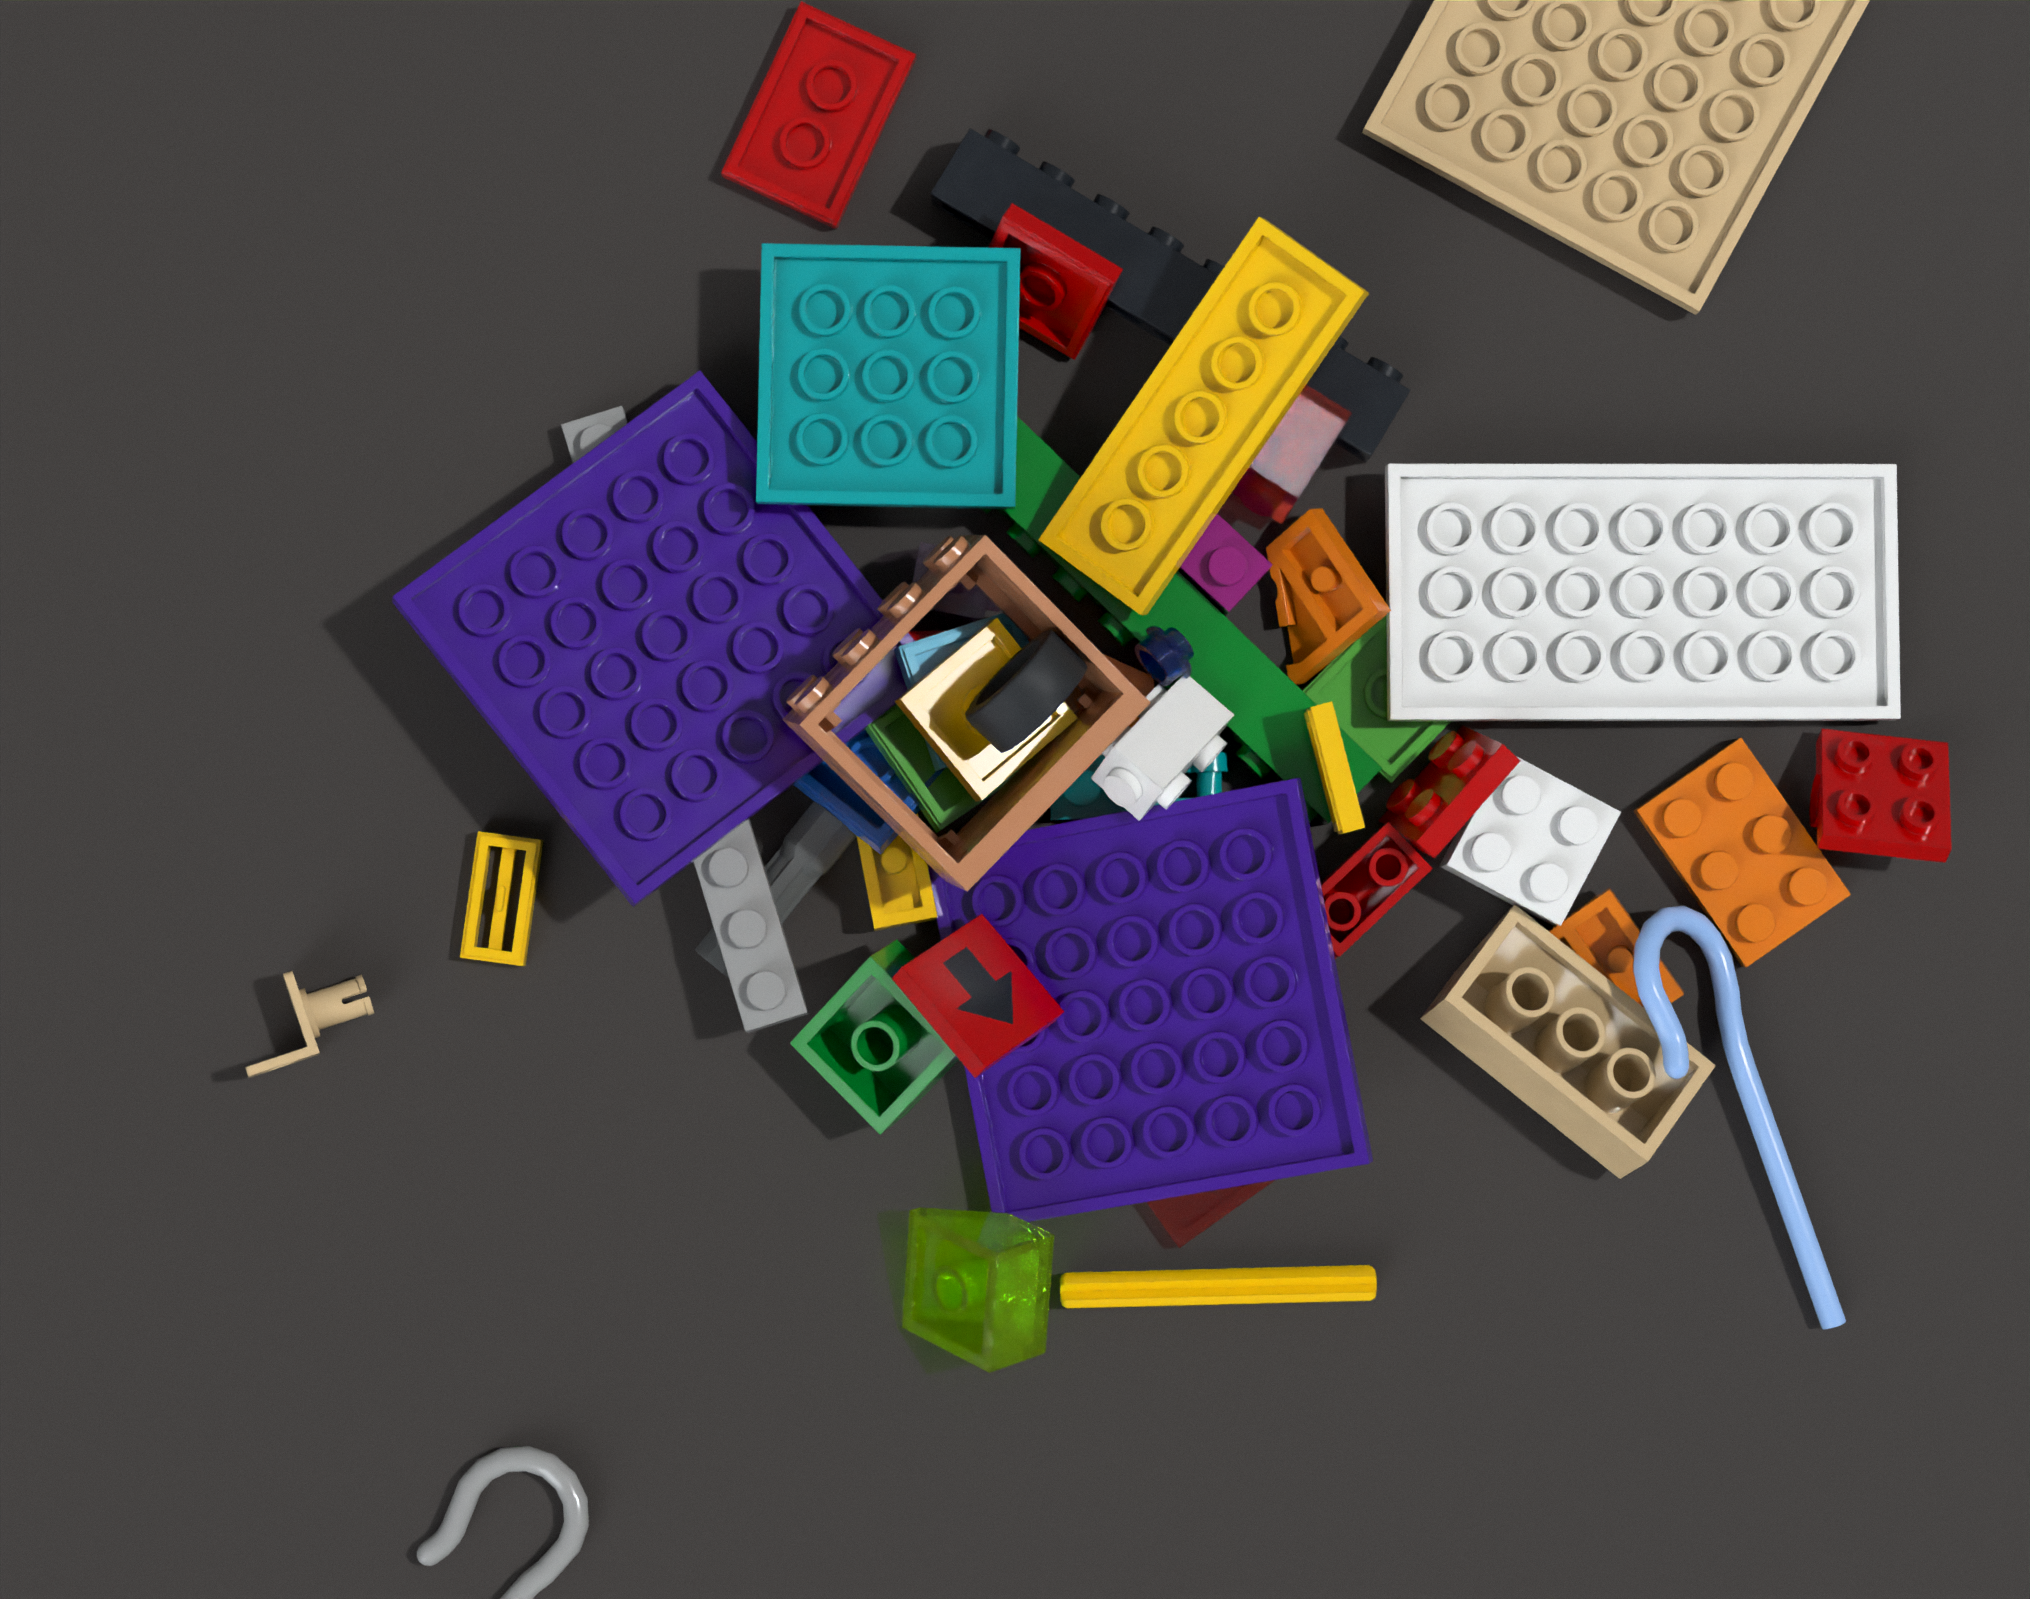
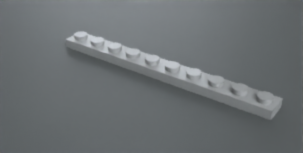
M622 406L561 424L573 463L629 423ZM748 819L698 857L694 864L745 1032L750 1033L807 1015L809 1012L750 819Z

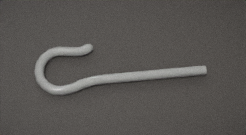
M531 1446L500 1448L477 1459L460 1478L440 1527L418 1547V1561L422 1565L433 1566L447 1557L462 1540L480 1494L490 1482L508 1472L526 1471L543 1477L556 1489L563 1504L564 1523L555 1543L539 1561L524 1571L500 1598L533 1599L540 1591L550 1585L580 1552L589 1527L588 1498L576 1473L556 1455Z

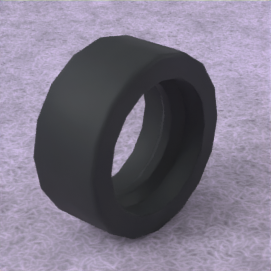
M1049 629L1026 644L992 677L970 704L965 713L966 719L1000 753L1007 752L1024 741L1058 709L1082 680L1088 667L1052 629Z

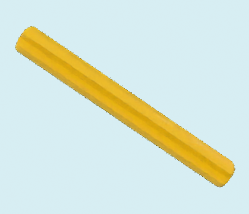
M1370 1265L1070 1272L1062 1274L1060 1278V1302L1065 1308L1371 1301L1375 1299L1377 1293L1376 1271Z

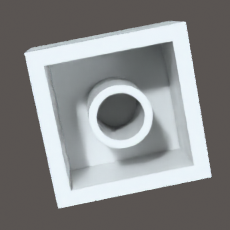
M1517 757L1521 761L1457 832L1439 866L1507 903L1515 904L1524 912L1551 926H1561L1621 811Z

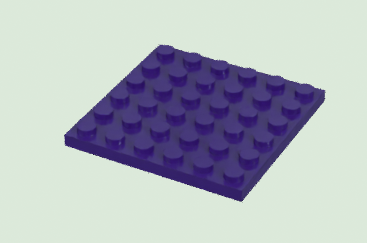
M701 371L691 376L392 596V602L632 907L643 901L824 761L782 720L793 709L786 701L808 677L813 674L817 678L824 677L838 663L832 656V653L852 632L858 628L863 632L871 629L884 616L877 609L883 600L807 505L757 504V441ZM909 633L841 700L840 705L833 711L842 721L831 731L845 745L864 731L869 724L895 706V700L908 690L894 649L915 641Z
M1301 778L1175 801L1167 810L1161 805H1154L1140 821L1128 811L1027 830L968 892L945 882L928 865L940 939L943 940L971 920L983 914L1064 1010V1013L1053 1024L978 1077L974 1078L965 1067L995 1228L1360 1166L1373 1162Z

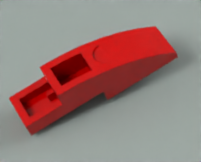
M1389 822L1385 823L1320 882L1335 959L1347 951L1433 869Z

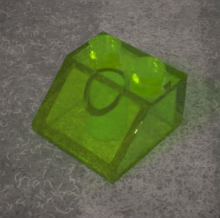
M923 1207L910 1210L902 1328L989 1373L1046 1353L1054 1235L1008 1213Z

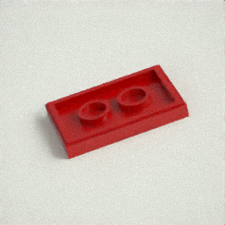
M801 1L722 169V177L837 230L917 59L916 54Z

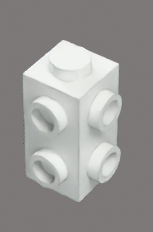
M1187 673L1168 691L1158 684L1146 696L1151 703L1138 715L1140 720L1132 728L1128 726L1104 750L1102 754L1105 756V759L1091 777L1115 804L1124 807L1139 821L1157 802L1167 810L1192 781L1185 773L1193 765L1203 772L1227 745L1219 735L1234 714Z

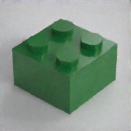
M897 939L870 956L790 1042L880 1135L906 1116L959 1060L892 980V977L902 966L915 958Z

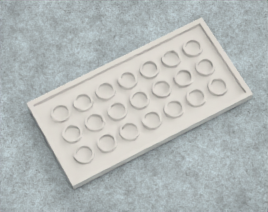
M1387 464L1385 466L1386 603L1391 609L1386 615L1387 721H1895L1901 719L1897 464Z

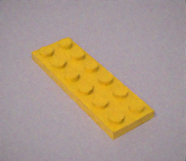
M1258 217L1038 540L1140 615H1147L1362 305L1369 292L1268 220Z

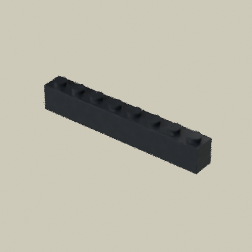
M970 128L931 192L932 205L991 240L1012 203L1121 267L1123 271L1104 307L1171 346L1224 266L1210 259H1206L1203 266L1181 254L1184 244L1169 233L1154 226L1151 227L1148 233L1126 221L1130 213L1112 199L1097 194L1092 201L1072 189L1075 180L1058 167L1043 161L1040 167L1037 168L1017 156L1020 147L1006 136L992 129H988L983 136ZM1339 336L1285 415L1362 461L1367 462L1411 390L1400 384L1403 374L1386 362L1370 357L1366 364L1346 352L1345 349L1349 343Z

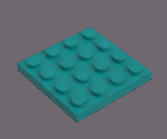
M762 243L757 504L1015 509L1021 248Z

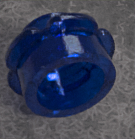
M1154 625L1146 629L1148 634L1146 638L1135 646L1137 658L1148 674L1163 686H1169L1182 676L1186 679L1190 677L1192 668L1189 660L1194 657V652L1187 639L1173 627H1168L1165 631Z

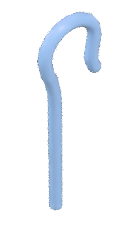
M1686 906L1661 908L1646 920L1641 928L1634 946L1633 972L1638 995L1661 1044L1665 1072L1673 1079H1680L1687 1074L1689 1069V1052L1686 1037L1663 988L1659 970L1660 949L1665 938L1671 932L1680 931L1689 935L1699 945L1708 962L1714 990L1716 1015L1725 1055L1821 1328L1825 1330L1840 1326L1846 1322L1748 1042L1732 953L1721 932L1704 914Z

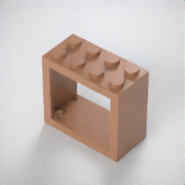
M949 535L924 559L923 564L929 570L917 583L913 582L911 585L903 582L897 586L877 608L884 616L871 629H867L864 632L860 628L856 629L835 649L832 656L838 663L824 677L817 678L814 674L808 677L789 696L786 702L793 709L782 720L945 882L968 892L1151 702L986 535H960L956 539ZM960 582L968 591L976 585L1030 641L1042 632L1052 629L1086 663L1088 668L1082 680L1076 686L1081 691V696L1077 701L1082 705L1074 713L1078 719L1027 761L957 834L950 830L947 834L938 837L831 730L842 721L833 712L840 705L841 700L948 591L952 590Z

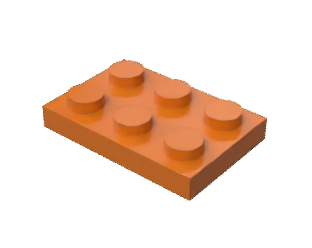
M1737 738L1633 810L1708 919L1721 932L1727 946L1742 967H1748L1851 895L1820 849H1817V845L1742 738Z

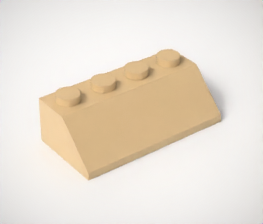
M1515 904L1459 966L1420 1018L1619 1179L1650 1160L1716 1066L1687 1043L1689 1052V1069L1687 1074L1680 1079L1669 1077L1663 1066L1662 1048L1658 1035L1645 1008Z

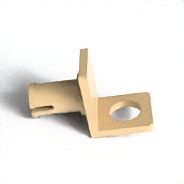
M293 971L283 973L306 1047L245 1067L248 1078L319 1055L320 1052L315 1038L321 1037L319 1030L367 1014L368 1016L374 1014L369 996L347 1004L342 1003L343 999L367 992L362 975L307 994L305 988L298 989Z

